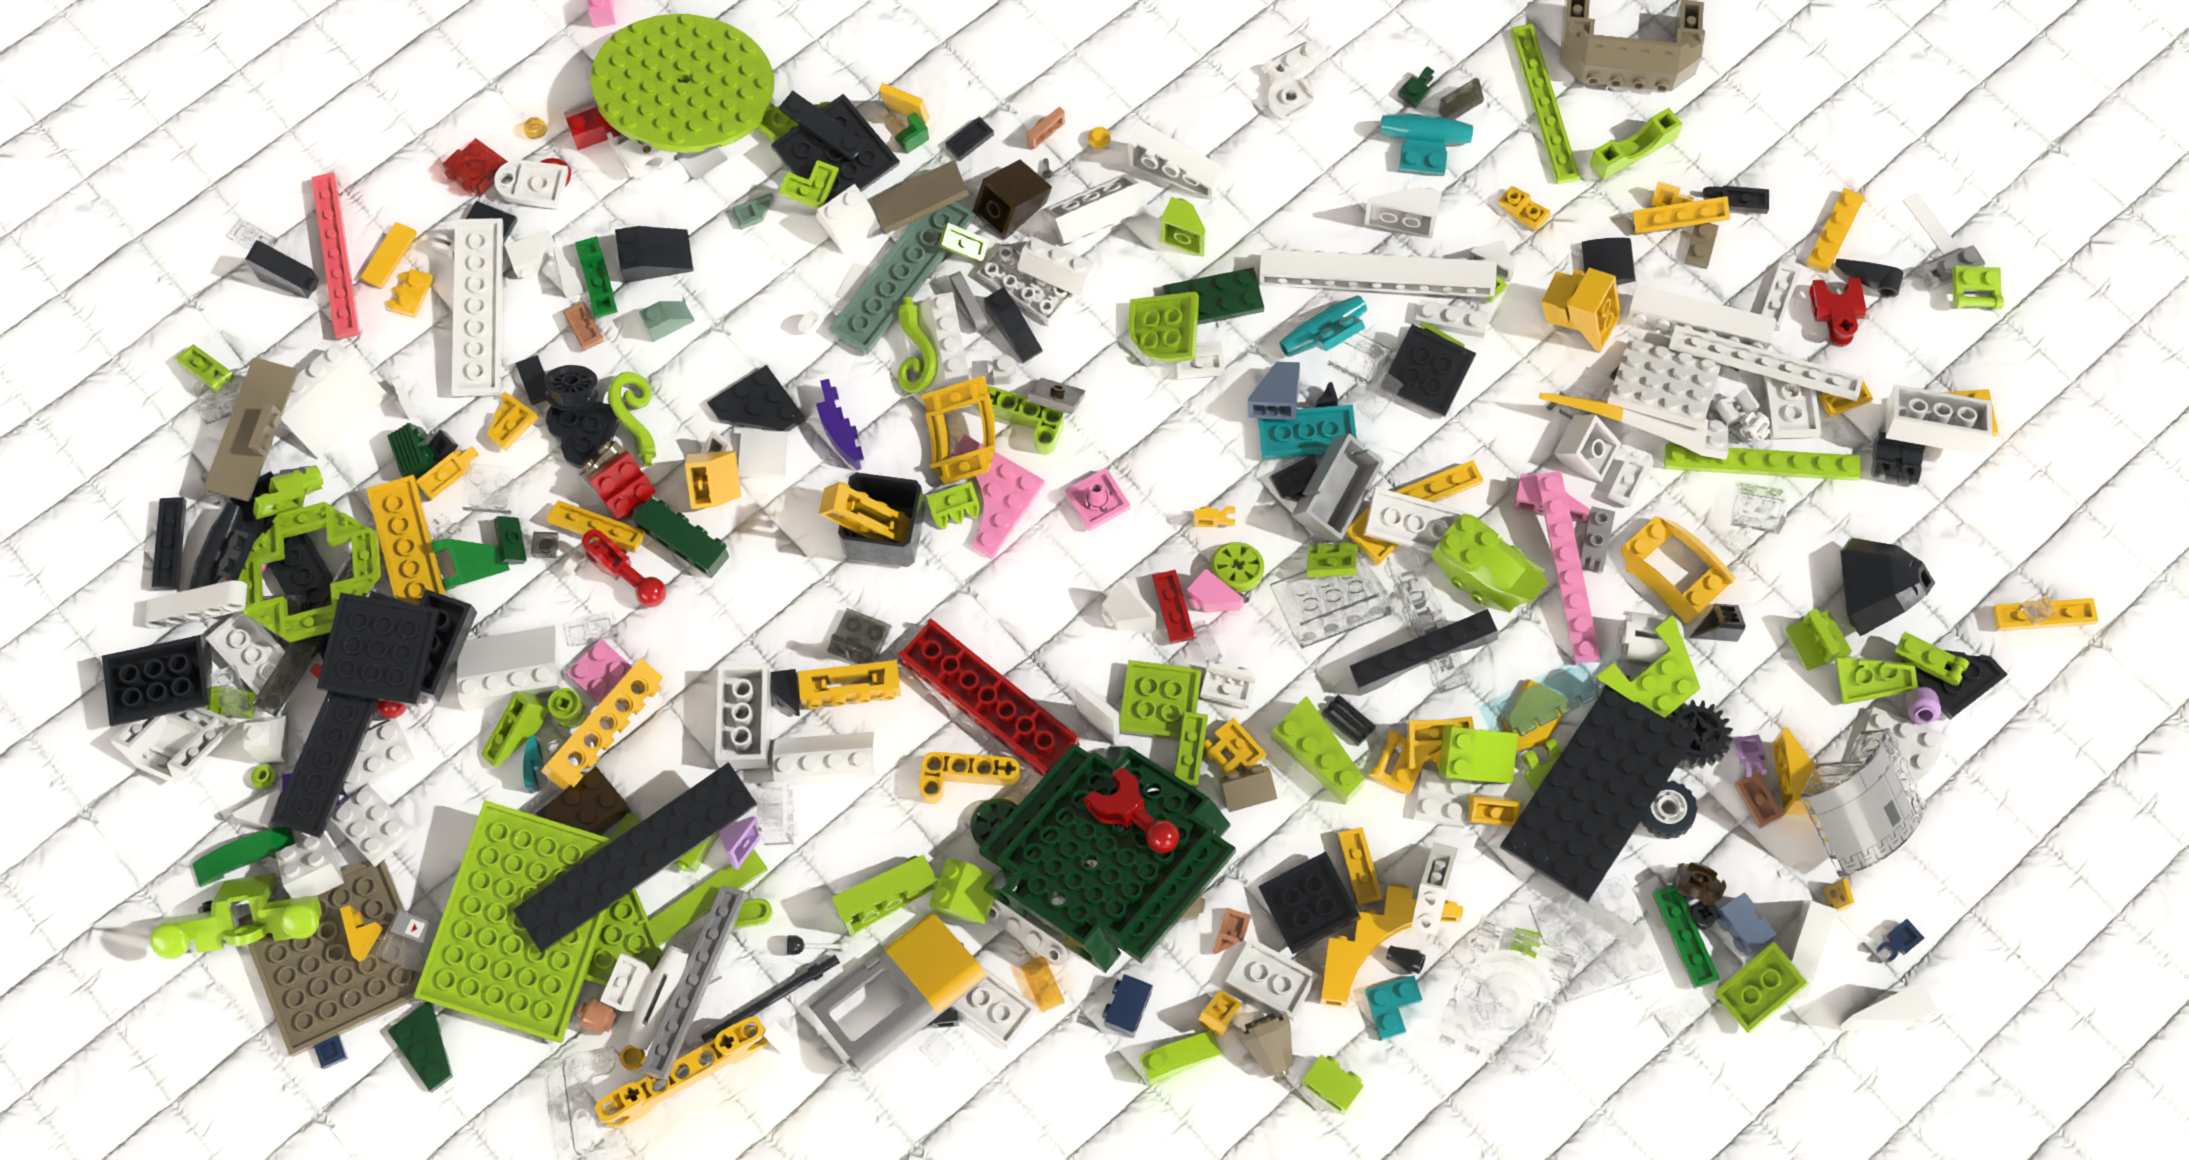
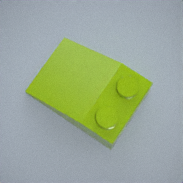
M1444 725L1438 775L1463 780L1513 783L1518 733Z

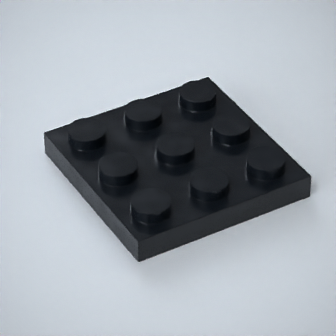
M1411 324L1380 387L1391 394L1446 418L1477 353Z
M1326 851L1258 886L1292 954L1361 919Z

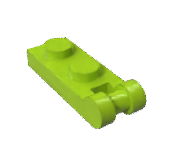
M194 344L175 357L181 367L209 386L215 393L222 389L221 386L224 383H230L235 379L229 369Z
M1906 631L1902 634L1892 654L1952 685L1960 684L1962 680L1961 674L1963 671H1966L1969 665V661L1965 658L1956 657ZM1946 664L1953 667L1951 671L1944 669Z

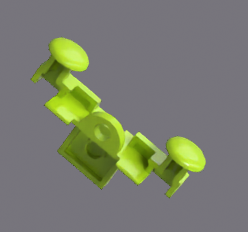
M275 873L226 880L211 903V911L163 918L160 925L151 933L150 946L158 956L165 959H175L187 952L189 941L191 940L195 942L197 953L224 949L222 940H225L226 944L231 946H241L258 941L267 933L273 934L274 941L293 938L305 939L311 937L319 927L322 911L318 895L266 903L277 884ZM248 900L254 924L235 927L230 909L231 902Z

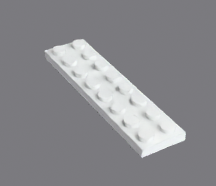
M502 218L455 219L452 344L453 396L501 395Z

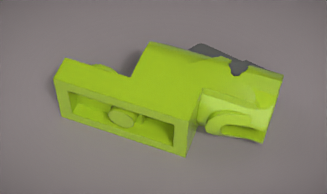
M313 465L280 470L278 476L270 479V494H263L255 498L253 513L256 519L302 508L305 495L323 489L321 486L323 485V478L319 468Z

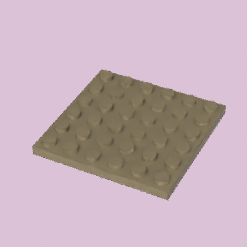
M367 859L341 871L344 883L318 895L322 915L319 919V927L311 937L274 941L273 934L267 933L260 940L247 944L287 1051L292 1058L314 1048L316 1044L333 1036H340L418 999L414 997L426 959L418 941L390 931L399 911L407 912L385 859L375 867ZM289 895V896H287V897H285V898H283V899H280V900H278V901L287 900V899H292V898H291L290 895ZM348 905L352 906L357 912H361L364 926L377 922L382 927L380 935L365 960L361 962L357 961L351 954L340 908ZM251 913L238 919L240 926L254 924Z

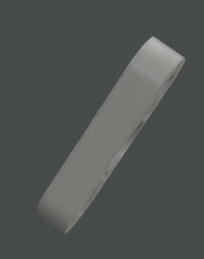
M961 271L949 275L951 285L975 330L979 332L987 328V320Z

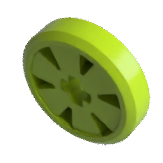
M1230 542L1220 546L1214 552L1210 571L1236 593H1242L1252 590L1261 582L1265 564L1262 555L1253 546L1243 542ZM1236 564L1238 567L1242 566V568L1238 570L1237 567L1233 568V565Z

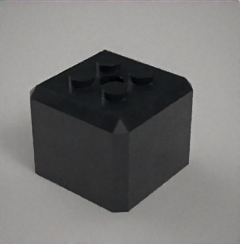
M859 472L851 475L848 480V485L851 489L866 493L869 498L886 503L887 507L895 511L905 513L911 519L908 539L902 544L867 539L839 525L838 535L843 553L850 560L903 567L911 566L916 560L925 513V502L921 485L917 480Z

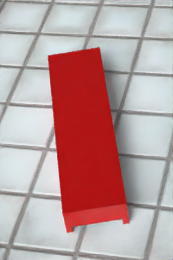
M930 618L927 621L928 624L904 650L898 652L899 661L1040 776L1044 777L1074 743L1080 746L1078 735L933 619Z

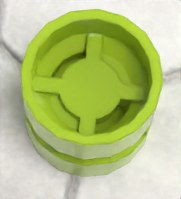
M560 688L549 697V711L559 726L565 729H574L582 725L586 719L587 711L576 691L570 688Z

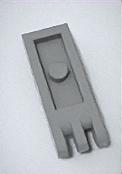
M1591 506L1580 556L1582 568L1585 566L1586 560H1590L1588 569L1593 570L1595 562H1599L1598 571L1603 572L1616 511Z

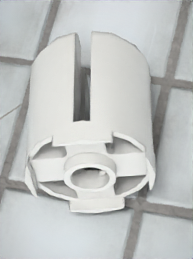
M1623 611L1622 615L1627 616L1622 627L1618 626L1616 648L1621 649V655L1617 659L1653 663L1668 650V647L1655 633L1653 628L1668 616ZM1675 618L1682 639H1684L1683 626L1681 622Z

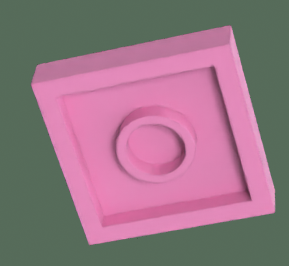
M600 639L566 674L594 701L600 704L629 672L632 666L605 641Z

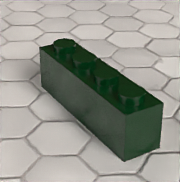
M650 497L632 518L636 527L645 530V534L712 579L729 558L726 549L727 545L719 538L712 539L709 537L708 532L699 525L695 527L690 524L689 519L682 513L678 512L676 514L671 511L670 506L663 500L659 499V501H656Z

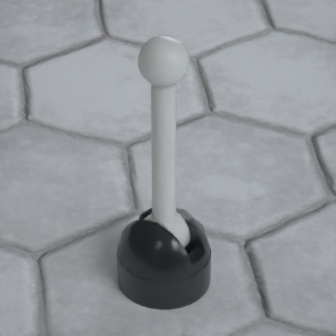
M787 935V955H798L804 948L840 949L844 952L849 949V944L846 941H842L840 944L804 943L803 939L798 935Z

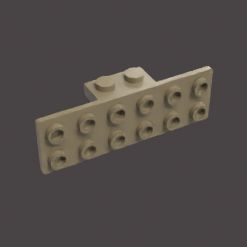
M256 357L252 359L204 484L206 491L246 502L250 501L298 375L296 368Z

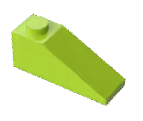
M515 691L481 755L493 767L497 768L529 739V736L534 735L540 729L549 713L548 705L538 696Z
M1210 1030L1139 1056V1062L1151 1086L1222 1054Z

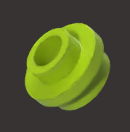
M267 764L257 766L251 774V782L259 789L272 787L277 779L275 769ZM267 773L264 779L261 780L259 778L261 774Z

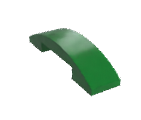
M595 236L575 242L595 319L617 313L616 300L598 237Z
M279 827L262 831L228 843L204 855L192 864L199 887L201 888L224 879V874L269 856L273 859L276 858V852L295 844L291 829Z

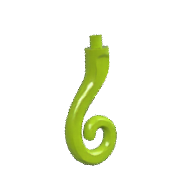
M904 297L903 305L899 306V322L904 333L920 349L923 355L924 367L921 359L918 357H908L900 364L897 377L899 385L904 391L918 394L931 384L936 372L937 361L932 344L919 328L917 306L913 305V298ZM912 367L915 372L922 373L918 380L914 382L908 378L909 370Z
M629 371L622 372L615 376L609 385V403L616 417L633 436L636 443L637 457L643 460V466L649 467L652 466V459L656 457L655 442L645 426L625 407L621 398V388L627 384L639 388L642 394L640 398L635 397L631 390H626L623 395L626 404L637 409L649 404L652 398V390L648 381L641 375Z

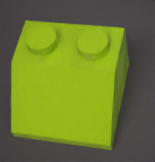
M1171 197L1161 218V242L1204 257L1206 230L1194 205L1183 198Z
M947 858L929 906L944 917L985 925L995 898L986 893L983 888L996 874L968 862Z

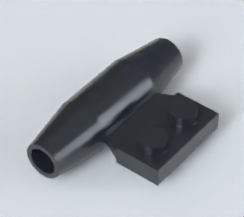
M230 502L226 503L212 524L197 557L189 590L217 584L221 577L238 581L256 540V536L241 531L246 509Z

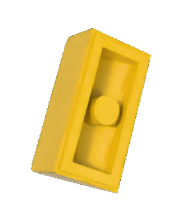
M1468 793L1469 822L1513 827L1519 818L1521 802L1516 798Z

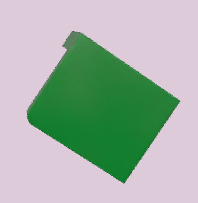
M915 112L907 116L908 127L895 135V140L907 154L929 140L928 127Z

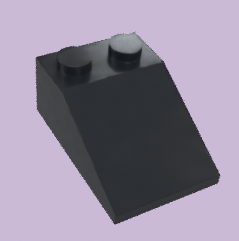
M649 226L615 229L620 271L625 283L694 271L688 229Z

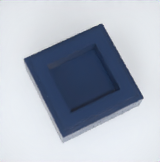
M339 1035L333 1036L314 1046L322 1069H327L348 1059L341 1036Z

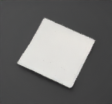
M718 146L705 148L703 152H677V155H675L695 180L728 160Z

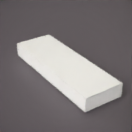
M1781 262L1777 265L1760 315L1776 318L1774 330L1778 332L1801 269Z

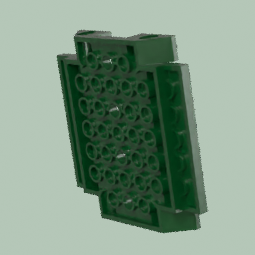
M1074 743L979 848V854L1002 869L983 888L986 893L1023 918L1028 912L1063 936L1065 947L1106 974L1121 956L1120 950L1142 964L1235 855L1236 847L1221 838L1231 827L1230 822L1208 796L1130 746L1109 747L1101 756L1095 751L1090 754ZM1119 767L1124 768L1137 778L1139 794L1144 799L1145 812L1155 821L1167 820L1177 827L1179 832L1177 846L1168 853L1153 851L1147 844L1146 832L1135 823L1130 825L1127 831L1120 832L1116 830V826L1119 823L1106 824L1100 822L1086 808L1084 797L1091 791H1096L1104 796H1111L1117 793L1118 789L1114 786L1112 773ZM1151 788H1157L1161 791L1156 796H1151L1147 793ZM1087 860H1095L1098 863L1094 868L1084 866ZM1061 896L1066 900L1061 905H1055L1051 902L1052 899Z

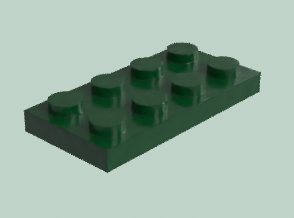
M1254 267L1163 285L1164 295L1197 292L1199 295L1197 325L1262 313L1265 310Z

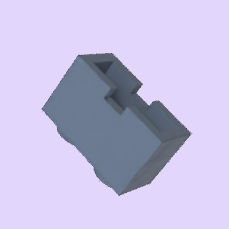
M1744 892L1719 909L1717 923L1722 930L1728 931L1731 935L1736 949L1741 953L1744 952L1748 957L1770 942L1777 933L1765 917L1761 920L1754 912L1758 908Z

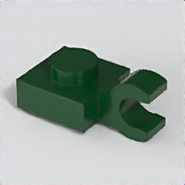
M1427 66L1418 79L1411 76L1398 91V97L1416 108L1429 94L1430 88L1427 85L1433 80L1432 74L1435 71Z

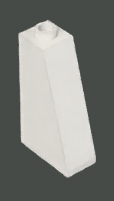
M1809 900L1803 901L1788 954L1791 962L1810 983L1792 998L1796 1001H1800L1801 997L1806 999L1809 997L1837 909Z

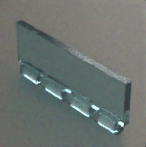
M1582 661L1497 704L1496 707L1512 731L1516 729L1518 734L1523 736L1537 729L1534 722L1535 719L1539 726L1557 719L1559 716L1555 710L1556 708L1563 716L1580 707V703L1577 700L1578 697L1582 704L1598 698L1599 692L1596 688L1599 685Z

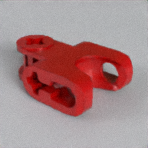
M1849 278L1844 288V294L1840 295L1830 292L1824 280H1813L1810 285L1809 295L1815 322H1827L1829 338L1834 345L1839 347L1848 346L1858 329L1857 320L1864 319L1866 316V304L1860 278Z

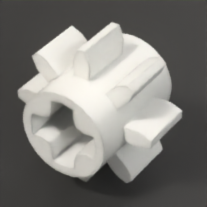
M1761 412L1746 413L1739 421L1742 424L1740 432L1749 441H1755V439L1757 441L1760 439L1764 440L1770 433V430L1767 428L1770 421Z

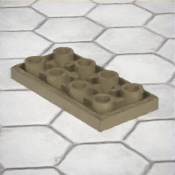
M954 159L872 198L882 229L887 234L898 230L908 223L917 221L925 215L938 211L955 201H959L968 196L969 193Z

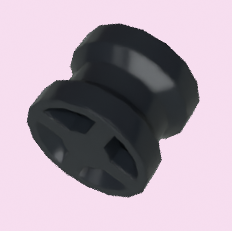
M1699 901L1690 910L1698 930L1709 929L1718 918V910L1715 905L1708 906Z

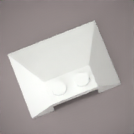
M201 707L128 723L111 739V742L139 769L176 784L187 776L238 724L237 721Z

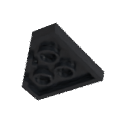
M767 365L707 402L711 411L722 424L730 425V423H734L748 428L762 430L763 428L789 432L806 421L805 416Z
M1944 650L1956 657L1959 656L1969 661L1966 671H1963L1961 674L1962 680L1960 684H1949L1915 666L1917 684L1919 687L1931 688L1936 692L1939 697L1941 711L1949 720H1952L2007 677L2008 674L1991 656L1966 655L1965 652ZM1947 664L1944 667L1948 671H1951L1953 668Z

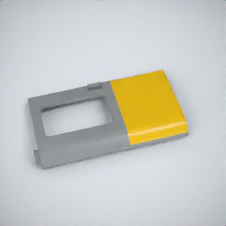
M931 911L810 1004L809 1007L849 1056L850 1059L846 1062L853 1072L857 1074L860 1071L864 1075L988 978V975L939 917ZM889 971L909 995V999L856 1041H851L830 1016L831 1011L881 972Z

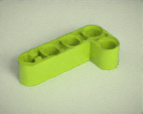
M987 385L994 417L1035 429L1034 443L1036 451L1042 455L1054 452L1064 426L1063 412L1028 402V397ZM975 404L976 409L980 412L979 405ZM1006 404L1013 405V407L1009 409L1003 408V406ZM1027 411H1034V412H1036V413L1033 414V415H1026V414H1025ZM1052 417L1058 419L1056 422L1048 421V419ZM1042 438L1050 439L1047 443L1040 442Z

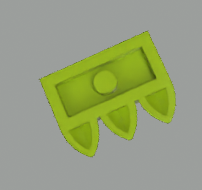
M971 480L925 495L932 518L942 529L947 527L948 514L958 524H961L963 521L964 509L974 519H977L979 515V502Z

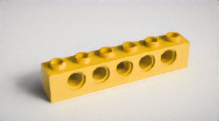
M640 658L542 768L541 772L562 790H565L569 784L574 787L583 777L580 772L586 766L590 769L599 759L596 755L601 748L606 751L615 741L612 735L616 731L622 733L630 724L627 718L632 713L637 715L646 705L643 700L647 696L652 698L661 688L658 683L662 680L663 676ZM631 686L638 687L640 694H635L631 690ZM615 703L622 704L625 712L617 710ZM600 721L607 722L609 730L603 729L600 726ZM585 738L590 739L593 742V748H590L585 745ZM568 756L576 758L578 766L571 765L568 761Z

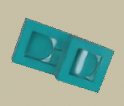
M535 735L529 736L523 759L524 785L531 794L540 791L535 768L545 765L540 742Z

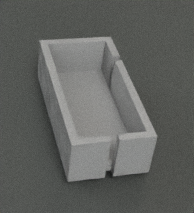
M1350 433L1333 438L1303 492L1306 497L1299 499L1291 514L1294 519L1326 543L1342 540L1384 463V460L1370 449L1363 450L1365 445Z

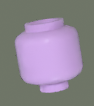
M1918 687L1907 694L1905 699L1907 714L1913 722L1929 724L1939 717L1941 706L1939 697L1934 690L1927 687Z

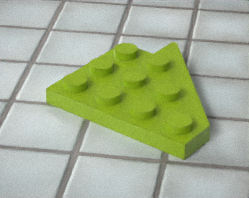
M636 889L609 907L585 981L606 988L621 953H626L646 962L652 971H654L664 954Z

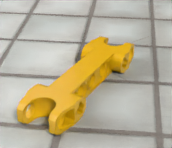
M748 1017L722 1030L715 1039L677 1059L666 1081L665 1088L660 1092H655L654 1086L662 1079L652 1076H646L636 1083L630 1082L619 1087L597 1102L595 1111L600 1121L605 1122L609 1129H618L646 1115L653 1106L725 1066L745 1060L768 1044L769 1041L763 1036L766 1032L765 1027L758 1017ZM750 1023L756 1024V1025H753V1026H751V1027H748V1028L744 1029L745 1026L748 1025V1024H750ZM758 1031L755 1036L749 1038V1034ZM763 1037L761 1043L753 1045L755 1042L759 1041ZM707 1054L713 1055V1060L709 1065H701L702 1057ZM688 1067V1076L679 1079L677 1077L679 1070ZM613 1102L607 1107H605V1109L602 1112V1107L605 1103ZM617 1108L616 1113L609 1116L610 1112ZM622 1117L619 1122L613 1123V1121Z

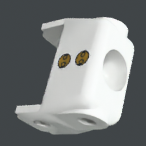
M611 132L607 133L609 143L629 177L640 178L674 161L675 155H677V152L654 149L651 147V144L640 140L635 142L628 137L616 142Z

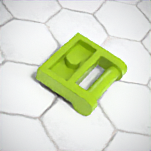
M1952 267L1953 305L1955 308H1964V306L1992 307V309L2003 308L2001 267ZM1964 291L1990 292L1991 297H1968L1964 295Z

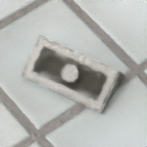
M1474 78L1441 98L1438 111L1440 115L1455 120L1483 103L1484 96L1479 79Z

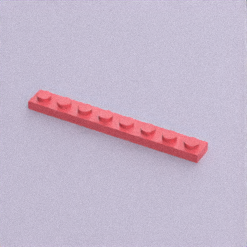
M334 172L313 176L311 178L334 334L337 339L360 335L337 176Z

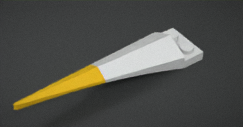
M1539 393L1538 398L1585 410L1629 424L1672 441L1702 456L1727 459L1729 452L1728 425L1719 420L1712 421L1706 417L1703 428L1700 430L1607 404L1608 402Z

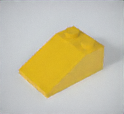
M1588 268L1585 275L1580 277L1575 293L1569 296L1567 307L1570 319L1595 351L1599 353L1602 351L1620 319L1621 313L1615 276Z
M1785 727L1781 729L1772 742L1783 815L1811 814L1814 809L1808 798L1827 791V784L1823 782L1821 773L1789 728Z

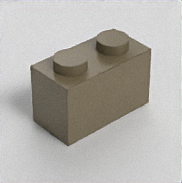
M1262 764L1249 766L1248 771L1238 773V771L1227 772L1223 778L1218 779L1224 805L1229 813L1278 799L1271 770Z

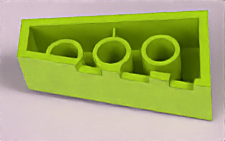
M924 854L920 856L915 855L907 859L903 864L831 897V900L849 935L852 936L935 890L938 879Z

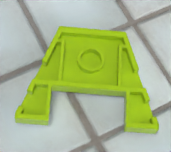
M1669 615L1653 628L1655 633L1668 647V650L1631 681L1626 678L1614 662H1611L1595 675V678L1600 682L1608 685L1631 701L1641 703L1664 718L1701 689L1673 615Z

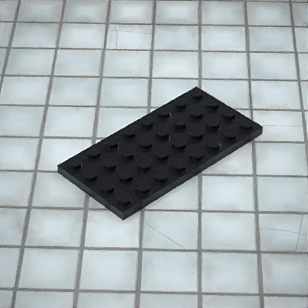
M1606 685L1501 843L1500 849L1588 903L1689 749L1695 736L1641 703L1631 701Z

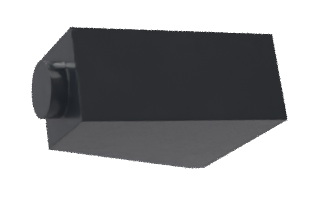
M256 240L245 258L258 280L307 299L318 286L319 279L313 269L261 241Z

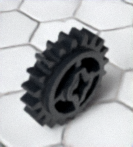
M1692 699L1689 707L1683 703L1679 706V709L1676 708L1671 713L1672 715L1666 717L1667 720L1677 726L1687 718L1690 720L1688 727L1684 728V730L1694 735L1695 739L1690 745L1691 748L1687 750L1681 759V765L1686 760H1689L1690 768H1693L1694 764L1698 762L1699 767L1703 769L1707 761L1712 767L1715 764V759L1721 761L1724 757L1723 753L1727 754L1730 750L1728 745L1731 744L1733 738L1727 735L1731 734L1733 728L1725 727L1729 722V718L1721 719L1723 710L1715 713L1713 711L1715 704H1711L1709 708H1706L1705 701L1702 700L1700 705L1696 706L1694 699ZM1716 738L1715 746L1705 750L1706 741Z

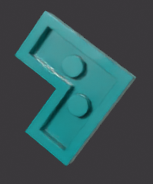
M1409 976L1365 989L1364 991L1380 1040L1383 1041L1406 1034L1399 1008L1413 1005L1423 1000L1415 976Z

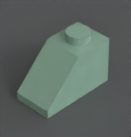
M658 301L638 311L643 325L653 342L695 322L684 301Z

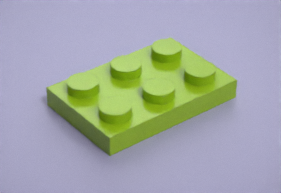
M1772 942L1714 993L1743 1029L1750 1034L1810 983L1775 942Z

